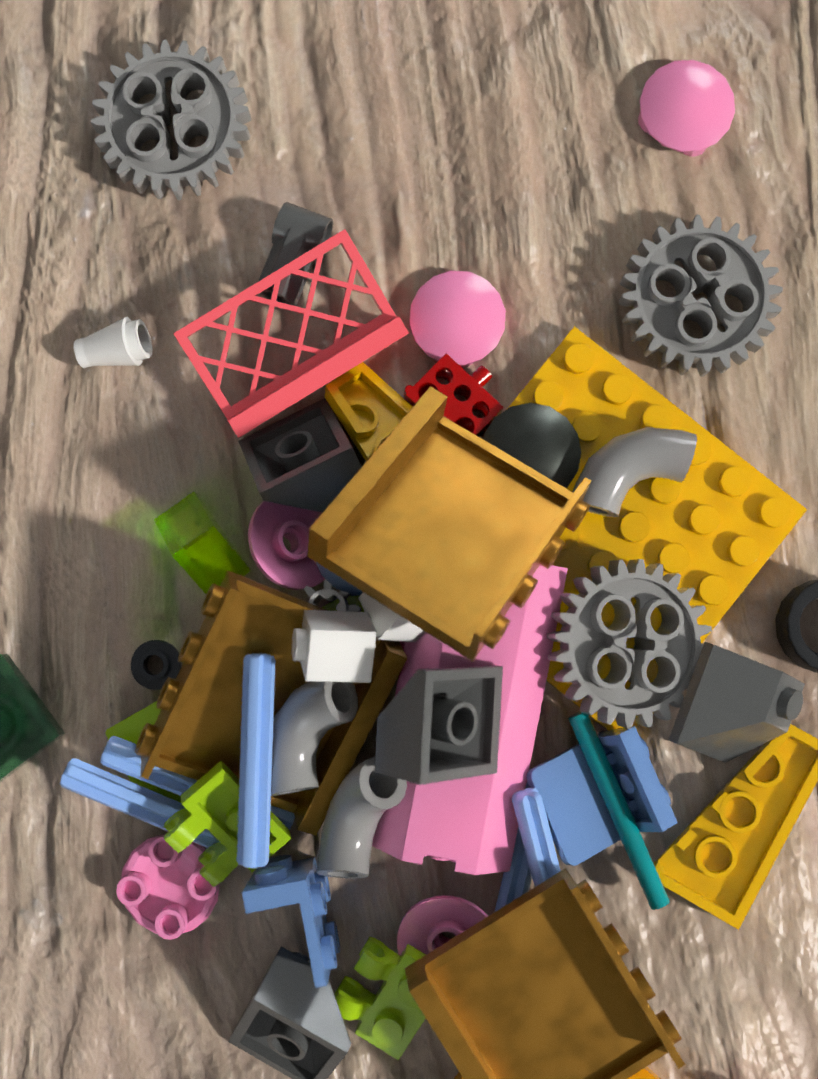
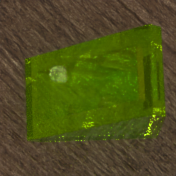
M195 491L154 519L172 557L205 594H207L213 583L221 585L227 570L243 577L251 572L249 566Z

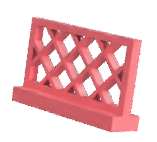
M346 229L173 334L224 413L235 434L240 438L406 336L409 332L401 318L394 313ZM339 245L342 246L352 263L347 282L319 275L323 255ZM316 260L313 273L300 270ZM356 271L365 287L353 284ZM290 275L311 280L305 308L276 301L281 280ZM317 282L345 289L339 317L311 310ZM274 285L271 300L257 296ZM351 291L370 295L381 314L366 324L345 319ZM247 301H252L269 306L263 335L234 328L237 309L240 305ZM275 307L303 314L297 343L268 336ZM231 312L228 326L214 323L217 319ZM309 316L337 323L332 345L323 350L303 345ZM343 325L358 328L341 338ZM204 327L226 331L220 361L199 356L188 337ZM232 333L261 340L255 369L226 362ZM267 342L295 349L291 370L281 376L260 371ZM301 350L315 354L298 365ZM204 363L219 366L216 381ZM224 367L253 374L249 395L232 406L220 389ZM259 376L273 379V381L256 390Z

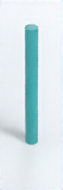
M581 711L569 716L570 724L648 904L652 910L660 909L668 905L670 900L590 716Z

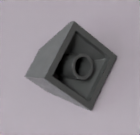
M325 398L238 441L263 501L323 513L362 467Z
M705 642L671 731L669 741L726 763L787 733L791 721L801 711L803 705L802 691L805 684L780 670Z
M489 665L417 670L378 716L375 772L419 785L497 773L503 666Z
M282 946L268 967L228 1040L229 1043L291 1079H328L346 1056L351 1046V1041L330 981L328 980L327 986L316 988L310 958L299 952H290Z

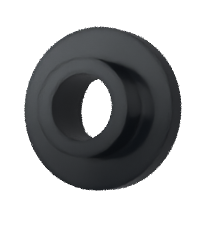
M150 640L141 644L135 650L131 659V672L134 679L147 689H162L168 677L176 680L182 667V662L178 661L180 653L171 643L164 640ZM153 655L159 656L163 661V669L157 675L151 673L147 667L148 660Z

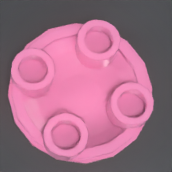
M696 60L673 61L658 68L646 81L640 97L638 123L644 132L649 133L662 146L683 152L690 157L698 156L706 148L716 144L729 130L735 114L734 93L726 78L711 65Z
M448 271L433 276L419 288L410 307L409 328L415 342L427 356L439 361L447 353L462 368H466L474 362L482 360L496 348L505 330L506 311L500 294L488 280L472 272Z
M166 834L148 838L131 852L122 869V877L117 884L116 893L119 901L125 905L128 912L139 925L158 934L163 939L172 940L178 938L182 933L193 931L209 918L218 901L220 884L213 887L199 874V870L204 865L198 858L206 850L204 846L192 842L186 849L177 853L164 840Z

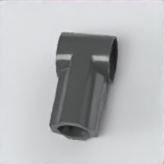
M285 202L274 224L272 232L273 246L259 281L329 239L333 229V219ZM315 260L300 270L310 273ZM290 275L281 280L276 301L297 306L307 279ZM274 285L260 293V295L271 300Z

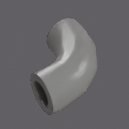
M645 427L616 436L588 459L572 492L574 493L584 477L591 480V483L583 501L590 504L588 512L607 517H619L624 498L628 491L639 481L651 477L667 478L677 482L684 480L694 456L697 435L683 430Z
M309 681L296 688L277 712L273 721L271 796L319 787L317 751L321 739L331 728L352 721L357 713L358 696L352 682Z
M375 756L363 761L345 776L330 802L322 827L318 852L317 874L351 879L369 876L372 843L378 822L386 810L395 807L402 801L407 788L405 780L376 773Z

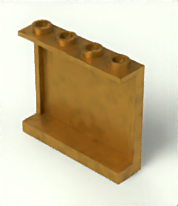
M429 387L309 528L307 557L473 662L484 645L494 649L510 624V620L504 616L514 604L522 608L538 583V580L532 577L538 567L541 565L549 569L554 563L565 541L559 538L564 530L567 528L575 532L584 519L590 504L583 501L591 480L584 477L574 493L444 417L448 396Z
M227 570L221 585L213 583L205 596L201 614L206 617L198 633L190 631L182 645L178 661L182 662L183 665L176 680L168 677L161 689L157 701V708L161 709V712L155 724L146 723L139 736L135 754L141 756L140 777L148 780L154 766L199 780L216 764L222 761L240 778L244 657L253 653H264L274 656L276 660L275 717L291 693L296 688L309 682L305 680L300 661H293L294 628H302L304 610H328ZM376 637L371 683L352 682L358 696L356 716L352 721L337 725L328 730L320 741L317 751L319 787L271 796V806L294 813L297 830L317 836L326 818L333 796L353 766L408 659L399 641L378 640Z
M566 868L405 968L410 994L463 1079H628L667 1053H669L678 1069L685 1065L674 1047V1044L682 1040L672 1021L664 1010L655 1015L647 1002L656 996L639 967L629 972L621 959L622 956L629 953L624 941L612 923L603 928L594 913L603 907L586 879L576 884Z

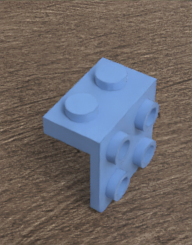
M632 726L631 729H612L597 733L639 831L663 832L677 824L678 822L670 806V796L657 777L649 759L648 746L639 736L636 727ZM579 744L528 771L527 782L530 788H536L542 796L552 839L564 864L579 865L621 840Z
M291 855L271 857L266 866L257 868L242 891L245 912L248 914L299 903L315 987L327 986L331 969L337 968L336 953H340V941L336 922H327L326 902L331 901L328 877L317 874L315 857L292 861Z

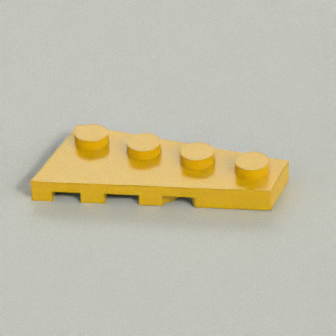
M364 362L325 386V399L365 461L371 457L413 407Z
M790 724L787 733L764 743L654 862L663 886L739 930L818 781V739Z

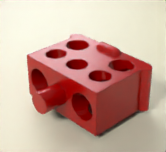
M447 353L414 386L407 385L403 398L410 405L414 406L429 387L436 389L448 396L443 416L478 437L490 426L494 418L501 414L504 408L483 388L492 378V374L484 366H479L469 375ZM443 378L448 381V384H441L437 379ZM455 395L464 396L466 401L457 400ZM479 411L483 414L484 418H477L472 412Z

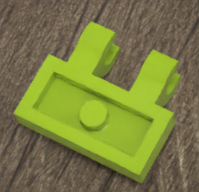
M222 761L181 794V804L186 809L177 811L164 823V828L168 831L164 836V840L177 853L186 849L205 829L210 831L221 842L208 847L198 858L204 865L199 870V874L213 887L220 884L239 865L237 862L239 778ZM270 811L269 858L291 840L289 829L272 811ZM247 868V869L252 873V872H253L254 870H256L257 868Z
M369 936L359 953L360 958L355 964L354 969L368 979L384 980L383 984L375 995L353 978L345 976L334 995H336L335 998L342 1018L345 1020H359L355 1034L399 1061L426 1019L409 992L405 968L426 954L407 944L401 955H399L380 940Z

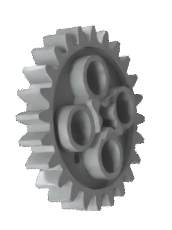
M166 39L162 40L160 53L156 54L145 43L142 46L143 58L137 60L132 54L127 52L125 53V58L129 67L125 70L114 65L109 67L116 79L114 83L107 81L99 82L98 85L107 99H94L92 101L96 111L101 115L91 119V124L96 132L100 134L94 139L101 152H106L103 158L110 169L117 168L116 173L123 183L133 179V185L139 193L142 194L151 184L152 191L157 199H161L167 187L172 189L177 200H181L184 187L190 185L193 192L200 196L201 181L206 179L215 188L219 186L215 172L219 169L232 175L234 171L228 160L229 156L242 159L244 157L243 149L237 142L250 140L248 127L244 125L251 121L249 108L244 106L248 102L244 88L238 87L239 81L234 70L226 72L221 56L210 62L209 54L204 46L200 47L193 56L185 40L181 42L177 52L171 51ZM167 81H172L171 100L177 111V114L173 115L174 135L178 144V158L176 160H171L173 140L166 127L171 124L170 106L166 97ZM191 91H204L197 99H185ZM156 94L149 103L137 104L144 95ZM196 136L208 137L201 146H187L190 140ZM152 139L159 140L157 146L152 150L140 151V148L146 141Z
M695 215L689 229L685 227L680 218L675 219L671 225L670 234L663 227L659 226L652 236L654 243L647 239L642 240L637 249L641 256L632 255L626 265L633 273L624 274L620 282L621 286L632 291L622 294L619 299V305L633 308V310L625 315L622 322L628 325L637 324L639 327L632 336L631 341L636 342L646 338L649 345L644 352V356L648 357L657 350L663 353L660 367L663 369L673 359L678 360L680 375H684L692 364H696L700 377L705 376L710 371L712 362L720 374L730 368V358L736 364L741 365L749 358L747 350L755 353L764 345L760 336L767 337L775 329V326L767 319L774 318L782 309L777 304L769 302L783 292V287L770 285L768 282L779 272L778 267L764 268L762 265L770 251L766 249L754 253L751 247L755 243L757 236L753 234L743 241L737 238L740 224L738 223L734 224L728 232L721 231V217L716 216L709 228H704L700 215ZM705 255L710 257L715 262L716 271L703 269L697 261V256ZM674 261H680L683 264V268L675 265ZM665 280L670 282L676 290V296L666 297L661 295L656 288V281ZM704 292L708 299L700 298L696 300L692 293L697 295ZM725 295L737 297L743 305V312L732 311L725 303ZM692 320L697 322L703 331V338L690 337L683 328V321ZM717 324L725 327V332L719 331Z
M643 559L629 560L627 566L623 560L609 561L608 570L604 566L591 567L592 581L586 577H576L573 580L579 592L578 595L572 593H562L560 595L562 601L569 607L567 612H552L551 615L555 621L562 624L561 631L547 634L548 639L560 643V650L548 655V660L563 662L564 668L554 676L555 681L572 682L564 696L574 701L583 698L579 711L588 715H593L598 711L597 720L599 722L611 725L616 718L617 726L631 729L634 720L638 725L652 727L653 715L658 719L670 720L669 704L674 707H681L684 699L682 692L687 690L702 651L704 644L700 643V636L712 631V626L698 625L696 620L705 612L706 607L701 605L690 606L688 602L696 590L693 587L677 589L681 575L679 573H668L663 576V564H649L645 569ZM632 597L636 599V603L634 606L631 603ZM607 602L612 605L615 613L614 621L608 628L604 625L601 617L602 609ZM656 607L662 616L661 626L657 631L651 626L650 620L651 614ZM627 638H634V648H626ZM606 654L610 659L611 669L607 677L601 679L597 666L601 657ZM655 659L658 664V674L655 680L650 683L647 678V667L651 660ZM629 680L630 687L626 689L624 684Z

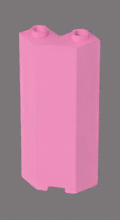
M540 565L532 576L538 580V583L522 608L513 604L504 616L510 620V624L494 649L484 645L473 662L427 632L415 643L405 642L404 652L408 659L399 674L395 696L419 669L503 666L497 773L422 785L406 781L407 788L402 801L395 807L386 810L381 816L373 838V847L401 861L421 865L425 856L440 861H451L455 863L454 871L472 875L510 871L518 831L512 795L517 791L526 789L527 773L530 768L550 664L548 655L552 653L554 641L547 638V634L556 632L557 621L551 615L552 612H560L562 601L560 595L564 591L568 568L551 565L549 569H546Z

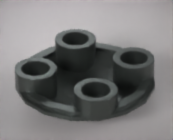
M534 403L512 406L495 417L484 433L483 440L565 488L569 486L578 472L581 458L578 434L569 420L550 406Z

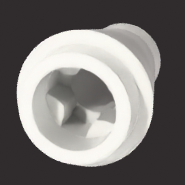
M125 317L87 337L76 339L74 341V353L82 368L92 366H138L142 364L143 359L152 356V342L148 329L142 320L132 321L130 318Z

